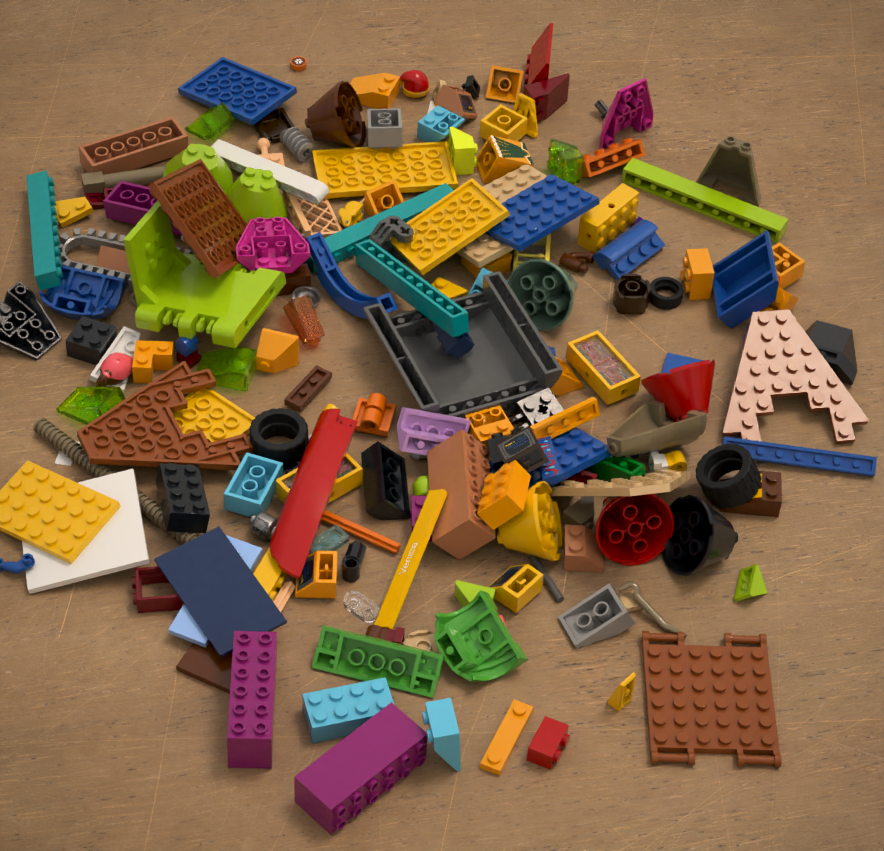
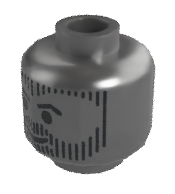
M264 511L258 515L254 514L249 521L251 534L263 541L272 539L278 519Z

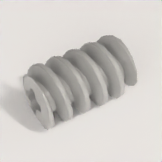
M291 127L281 132L280 141L300 162L307 161L314 150V145L310 143L307 137L297 127Z

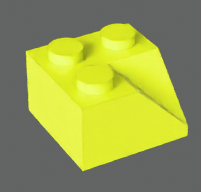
M449 127L448 146L456 175L474 174V167H477L475 156L478 153L477 143H474L472 136L454 127Z

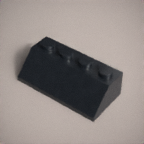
M377 441L361 453L366 512L378 520L409 519L411 516L405 459Z

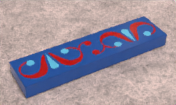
M551 437L537 439L549 459V462L539 467L542 481L548 484L562 481L563 477Z

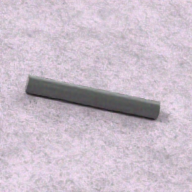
M530 555V561L536 570L544 574L543 581L558 603L564 600L563 595L539 558Z

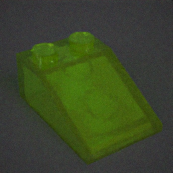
M236 347L203 353L196 371L209 368L216 379V386L248 392L256 371L257 350Z
M77 387L56 410L58 413L87 425L126 398L120 387Z

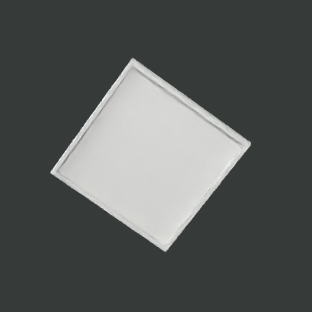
M134 469L78 482L85 487L119 501L121 507L72 564L22 541L23 554L30 553L35 559V565L25 570L29 594L150 563Z

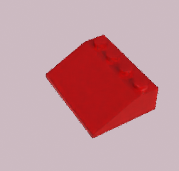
M553 23L547 26L532 46L531 54L527 55L525 84L529 85L548 79Z

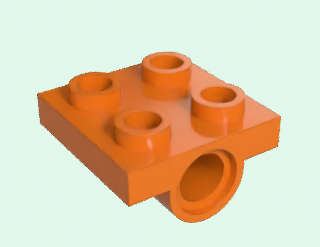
M372 393L368 399L359 398L352 418L358 421L355 431L388 437L396 412V404L387 403L386 397L380 393Z

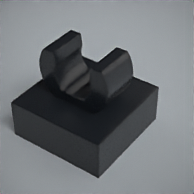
M470 75L467 77L466 83L462 84V88L475 99L479 97L480 85L474 76Z

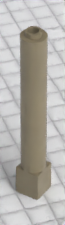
M166 165L103 174L102 171L81 174L84 195L85 193H103V188H115L120 181L148 186L154 181L163 178Z

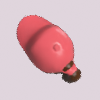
M119 352L109 355L101 364L100 376L96 381L95 394H102L106 389V385H117L132 373L133 358Z

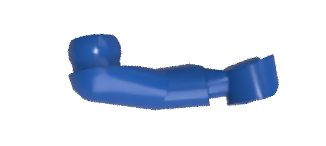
M30 553L24 554L22 560L17 562H4L0 558V572L5 570L18 574L35 565V559Z

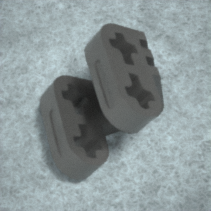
M389 216L379 221L368 240L370 239L400 262L407 263L408 261L392 246V239L390 238L394 236L402 243H409L413 240V229L398 216Z

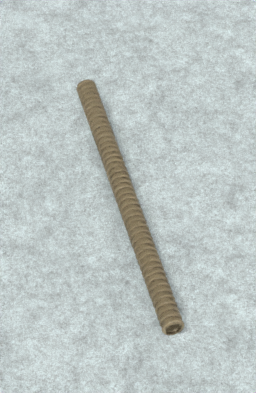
M42 417L35 422L33 426L35 433L42 436L47 442H50L51 445L93 477L97 478L117 473L106 464H90L82 446L50 421H47L46 418ZM138 489L141 513L167 532L161 506ZM167 532L178 542H181L182 545L199 537L197 533Z

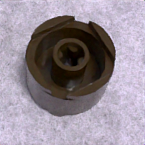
M633 273L624 274L619 280H616L612 302L619 314L645 313L649 303L650 282L647 279L646 281L643 280L641 275Z

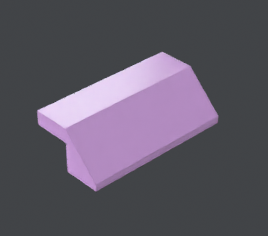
M402 407L397 422L399 448L403 452L427 455V451L463 429L468 433L471 421L465 418Z

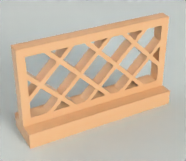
M283 191L282 197L287 206L290 220L300 234L305 235L304 239L318 233H313V228L320 231L323 238L342 230L328 199H323L318 204L326 208L323 210L317 207L318 205L316 204L312 205L306 202L307 200H302L295 195ZM304 206L306 208H309V210L307 211L305 209H302L301 207ZM315 211V212L319 213L320 215L317 216V215L313 214L312 212ZM326 216V217L330 218L331 220L328 221V220L324 219L323 217ZM309 217V218H311V219H313V220H315V221H314V222H311V221L307 220L306 218ZM320 222V223H322V224H324V225H326V226H325V227H322V226L318 225L317 223ZM331 227L336 231H331L328 228Z

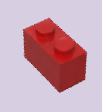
M545 716L528 747L527 761L551 770L554 762L558 763L560 760L562 747H566L569 742V725Z

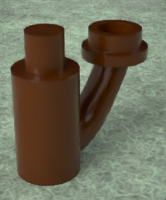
M591 250L588 253H563L559 263L577 273L580 271L586 273L588 267L579 259H585L586 263L592 264L595 260L592 257L594 252Z

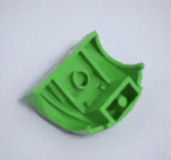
M482 590L465 607L452 613L437 612L435 615L437 619L435 621L436 633H434V638L440 654L445 655V662L456 674L474 683L500 678L528 660L519 643L513 640L498 615V608L489 593Z

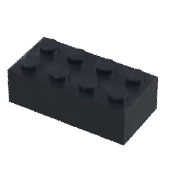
M160 463L156 487L166 531L206 533L210 511L199 466Z

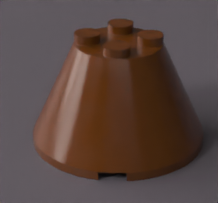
M338 82L313 105L307 108L305 125L307 128H310L315 141L321 140L352 148L362 147L365 142L366 124L365 121L362 122L360 113L363 111L362 105L355 89L349 82Z

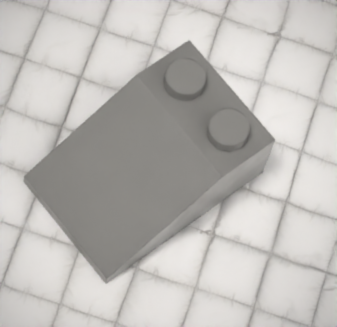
M610 583L558 616L576 648L619 635L636 624Z

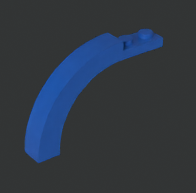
M321 232L305 238L309 244L310 254L319 270V273L316 275L330 297L344 310L354 316L368 319L363 311L364 307L381 303L387 314L398 309L390 292L379 297H372L361 293L353 287L340 271Z

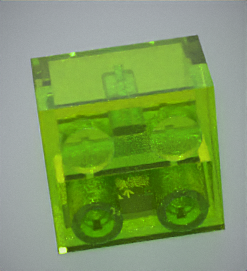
M551 139L550 147L548 148V169L552 171L554 176L572 185L580 183L583 156L575 145Z

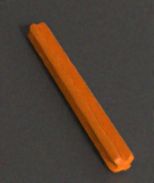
M325 510L323 522L394 554L399 552L400 543Z

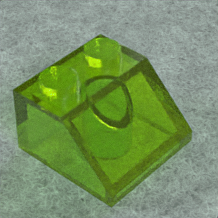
M222 102L205 111L184 129L203 140L215 139L221 135V130L224 131L231 126L230 122L235 118L225 103Z

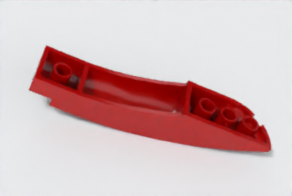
M326 409L320 414L270 542V553L272 558H275L278 562V567L296 579H300L358 423L356 420L340 416L341 409Z

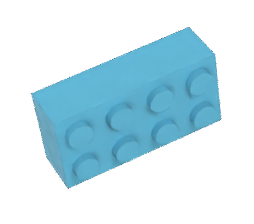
M386 677L302 694V709L312 743L346 737L391 702L394 704Z

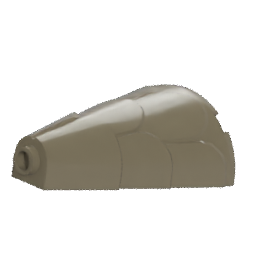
M649 400L607 436L608 451L615 457H623L690 444L698 440L699 436L704 433L707 414L691 410L687 412L688 419L674 423L666 421L664 403Z

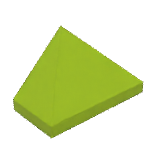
M757 564L740 570L734 596L736 602L767 594L766 586Z

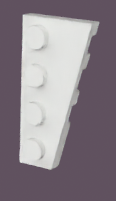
M124 326L90 374L89 380L96 383L100 376L101 364L109 355L119 352L133 358L136 340H140L141 333ZM129 376L117 385H106V387L124 395Z

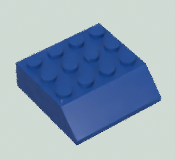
M766 230L713 265L715 273L713 291L717 315L731 329L751 317L753 312H759L775 302L779 281L770 234Z

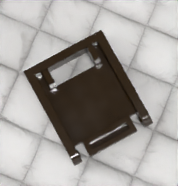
M283 107L274 109L254 124L261 138H266L272 143L280 141L279 137L283 130L295 127ZM277 118V120L263 123V121Z

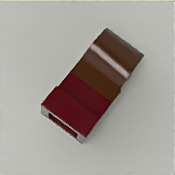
M370 625L365 635L403 644L405 628L397 627L396 630L382 628L378 625Z

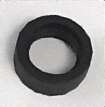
M659 277L651 282L649 301L653 306L663 310H671L681 304L684 290L678 280L671 277ZM668 290L675 293V295L665 297L658 294L657 291Z

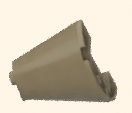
M727 136L725 140L718 144L696 183L713 189L717 182L747 192L743 197L744 202L757 207L760 206L761 193L752 145L733 136Z

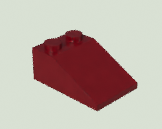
M569 73L524 86V95L535 100L537 122L546 120L567 102Z

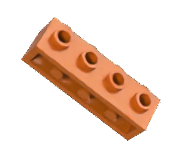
M632 137L623 139L620 144L613 143L608 145V149H597L594 151L595 154L580 156V159L575 161L579 178H590L628 163L632 157L635 159L645 156L641 139L632 140Z

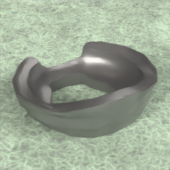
M300 286L292 293L293 303L303 310L315 307L321 299L318 289L310 286ZM308 297L314 301V304L311 306L302 305L299 301L302 298Z

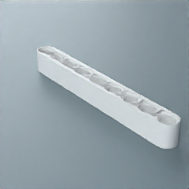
M217 139L211 146L228 164L229 168L240 173L245 172V169L248 167L270 170L279 189L316 205L330 191L327 185L319 180L220 139Z

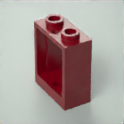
M158 566L135 568L136 576L132 577V589H136L137 592L133 593V605L138 606V613L180 610L182 608L183 602L178 595L142 597L143 584L169 582Z

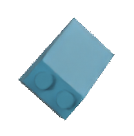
M451 698L425 702V711L422 712L424 725L428 724L429 727L426 730L428 743L432 742L434 751L453 769L461 771L460 732Z

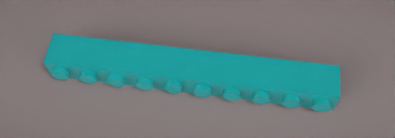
M47 170L27 175L34 277L40 291L60 286L61 278L63 277L58 237L59 230L57 227L58 220L56 217L57 210L55 207L57 204L54 197L56 196L53 177H49Z
M444 183L324 238L335 262L339 263L355 255V244L368 240L379 221L389 216H398L407 223L454 190L447 183ZM310 254V257L303 264L307 263L309 270L314 274L319 272Z
M369 239L355 244L356 264L450 336L458 337L469 332L468 312L372 240Z

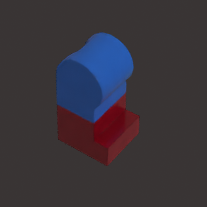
M196 336L193 339L180 337L176 340L177 361L180 363L185 361L189 369L202 361V356L198 354V339Z

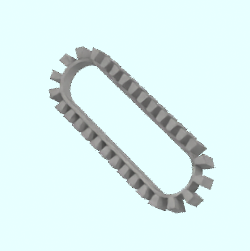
M80 228L72 229V238L65 232L59 236L62 265L123 278L129 285V291H134L130 273L76 262L66 256L69 250L79 245H89L98 248L102 245L125 251L123 239L126 237L125 235H120L118 242L116 233L110 232L107 239L106 231L99 230L97 237L96 229L88 228L87 235H81ZM176 247L182 253L181 248ZM185 249L184 253L192 254V250Z

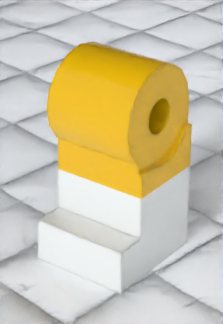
M676 450L664 454H659L658 451H650L648 466L651 473H654L656 469L685 471L687 469V463L681 451Z

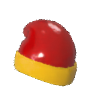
M410 70L401 74L400 85H402V92L405 96L421 98L428 94L430 90L429 81L422 71Z

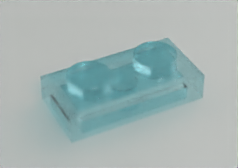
M336 524L315 538L310 554L316 551H335L349 542V535Z

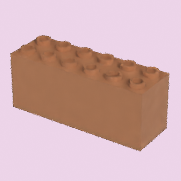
M463 429L427 451L429 490L444 489L448 492L432 531V542L458 560L496 538L495 529L492 530L477 515L481 492L485 483L484 480L490 474L489 449L485 444L480 443L473 435L468 434Z

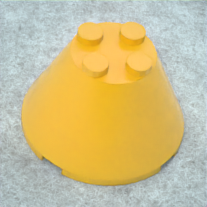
M537 482L528 489L524 511L498 527L497 540L499 544H503L507 549L549 561H557L561 557V553L558 554V550L563 547L562 523L557 501H552L550 493H553L547 482Z

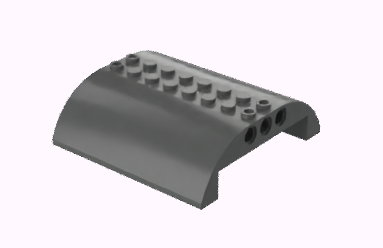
M500 271L483 275L482 292L452 299V301L468 312V334L475 344L460 359L446 354L443 350L444 345L437 339L438 334L434 329L437 325L415 309L388 316L381 303L367 306L363 309L416 404L422 411L465 418L467 414L500 405L506 416L514 414L513 411L518 401L548 387L551 389L563 371Z

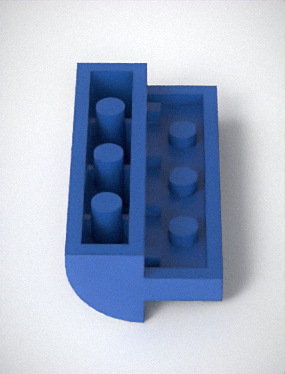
M641 220L596 252L592 257L602 270L607 268L613 278L619 280L622 275L631 272L663 248L665 244L655 232L658 227L648 220Z

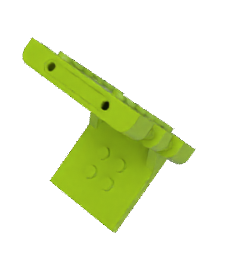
M158 200L123 239L138 307L135 312L136 327L140 329L159 332L164 325L169 326L173 323V326L178 328L179 337H186L188 339H193L197 332L202 333L206 329V333L212 335L213 344L236 348L286 284L285 273L282 271L260 267L256 271L252 270L247 273V269H243L240 263L214 279L206 272L205 265L194 254L181 253L176 248L170 217L163 212Z

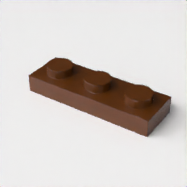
M316 365L284 399V404L301 412L332 378V372Z

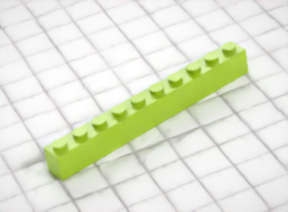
M633 157L623 168V183L756 236L767 230L770 234L771 242L776 244L786 233L788 219Z

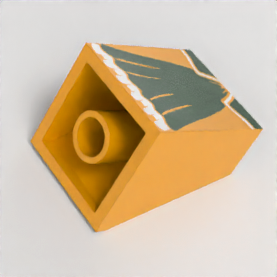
M489 135L476 157L477 168L483 183H491L493 180L499 179L507 173L520 168L522 165L534 166L525 143Z

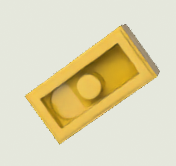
M633 672L607 700V703L615 710L620 711L632 700L636 673Z

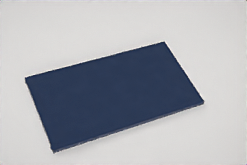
M220 527L154 559L220 658L233 652L234 631L271 632L287 623V620Z

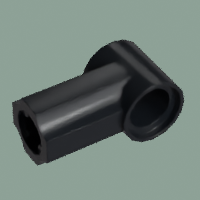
M354 541L349 543L346 556L342 560V578L347 582H355L360 578V569L366 553V546L362 542Z

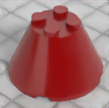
M704 360L669 370L670 374L668 372L663 374L657 373L641 380V383L656 401L664 403L665 412L674 423L688 419L687 412L691 410L707 414L709 413L715 361Z
M656 494L609 496L603 501V507L596 523V541L601 552L609 560L625 566L640 565L654 559L665 549V544L673 534L674 519L669 506Z

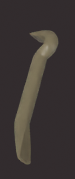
M627 581L617 589L620 592L633 587L635 590L632 594L634 600L663 630L675 634L682 632L670 623H667L640 595V586L636 582Z

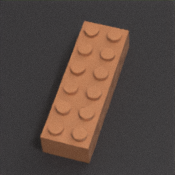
M170 117L78 146L80 163L87 173L102 171L103 174L134 170L174 157L188 147V135L176 119Z

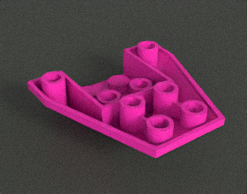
M645 78L618 90L602 122L599 149L608 148V145L613 144L615 141V133L629 126H632L639 133L652 127L654 112Z
M282 217L250 219L236 245L237 260L250 271H256L261 267L284 273H293L310 257L308 242L287 218Z

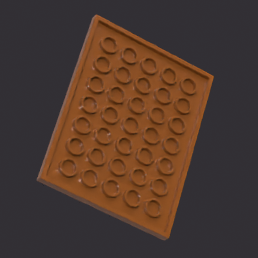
M201 159L154 181L148 186L153 198L159 201L163 212L172 219L173 226L182 233L185 243L192 247L195 257L202 261L206 272L215 279L239 263L236 258V245L247 223Z

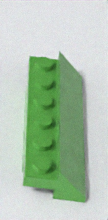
M323 625L311 668L363 681L386 677L388 686L391 688L434 698L442 675L441 670L445 655Z

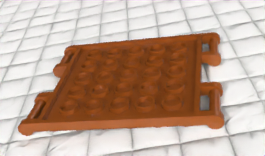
M642 631L641 639L651 764H658V762H685L688 765H695V753L736 754L737 766H744V764H769L774 767H781L766 634L745 636L724 633V646L684 645V632L666 634ZM649 641L677 642V645L649 644ZM732 643L759 644V647L732 646ZM668 753H686V754H668ZM752 755H772V756H752Z

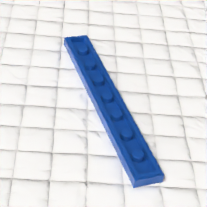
M725 436L722 439V445L737 444L743 446L750 452L754 461L869 477L875 476L877 457Z

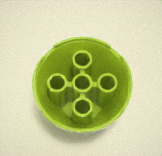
M204 144L188 145L185 150L175 155L164 169L163 177L201 159L224 192L233 184V176L228 164L215 152L213 147Z
M248 167L225 192L247 224L250 219L258 217L288 218L287 206L270 170Z

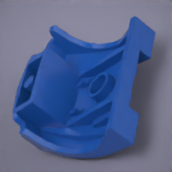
M62 265L63 277L61 278V285L49 288L45 294L39 291L43 303L59 315L74 320H80L82 316L90 319H100L107 317L116 310L127 283L123 278Z

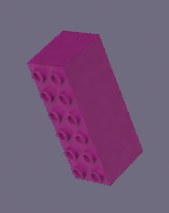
M234 631L227 731L228 768L272 769L277 632Z
M391 702L294 777L295 803L330 835L336 830H341L347 821L352 817H357L367 805L375 803L381 794L385 791H390L396 782L400 779H405L415 767L421 766L426 761V732Z

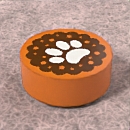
M301 56L293 57L290 60V67L295 71H302L307 67V60Z

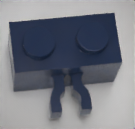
M439 326L434 328L438 334L437 339L444 345L443 350L449 356L453 355L460 359L475 345L468 332L458 337H452Z

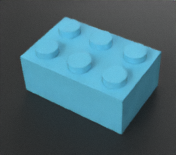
M246 452L224 492V510L252 517L254 514L258 515L263 511L266 512L276 493L275 480L283 476V463Z

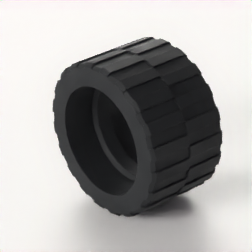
M274 408L258 414L252 420L250 426V442L253 446V452L250 454L282 462L283 472L295 467L297 461H301L308 445V425L305 419L297 412L283 408ZM274 436H285L292 439L282 444L266 441V439Z
M724 444L717 446L704 454L696 467V479L707 500L718 508H736L745 504L757 494L761 486L760 472L750 452L741 445ZM740 470L731 479L717 482L725 474Z

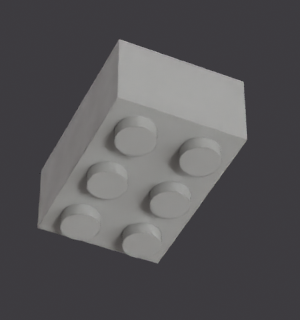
M401 108L367 109L368 148L381 149L382 147L396 149L403 147Z

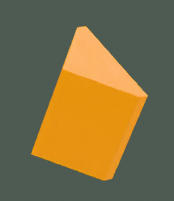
M391 180L365 192L364 211L370 217L404 202L396 180Z

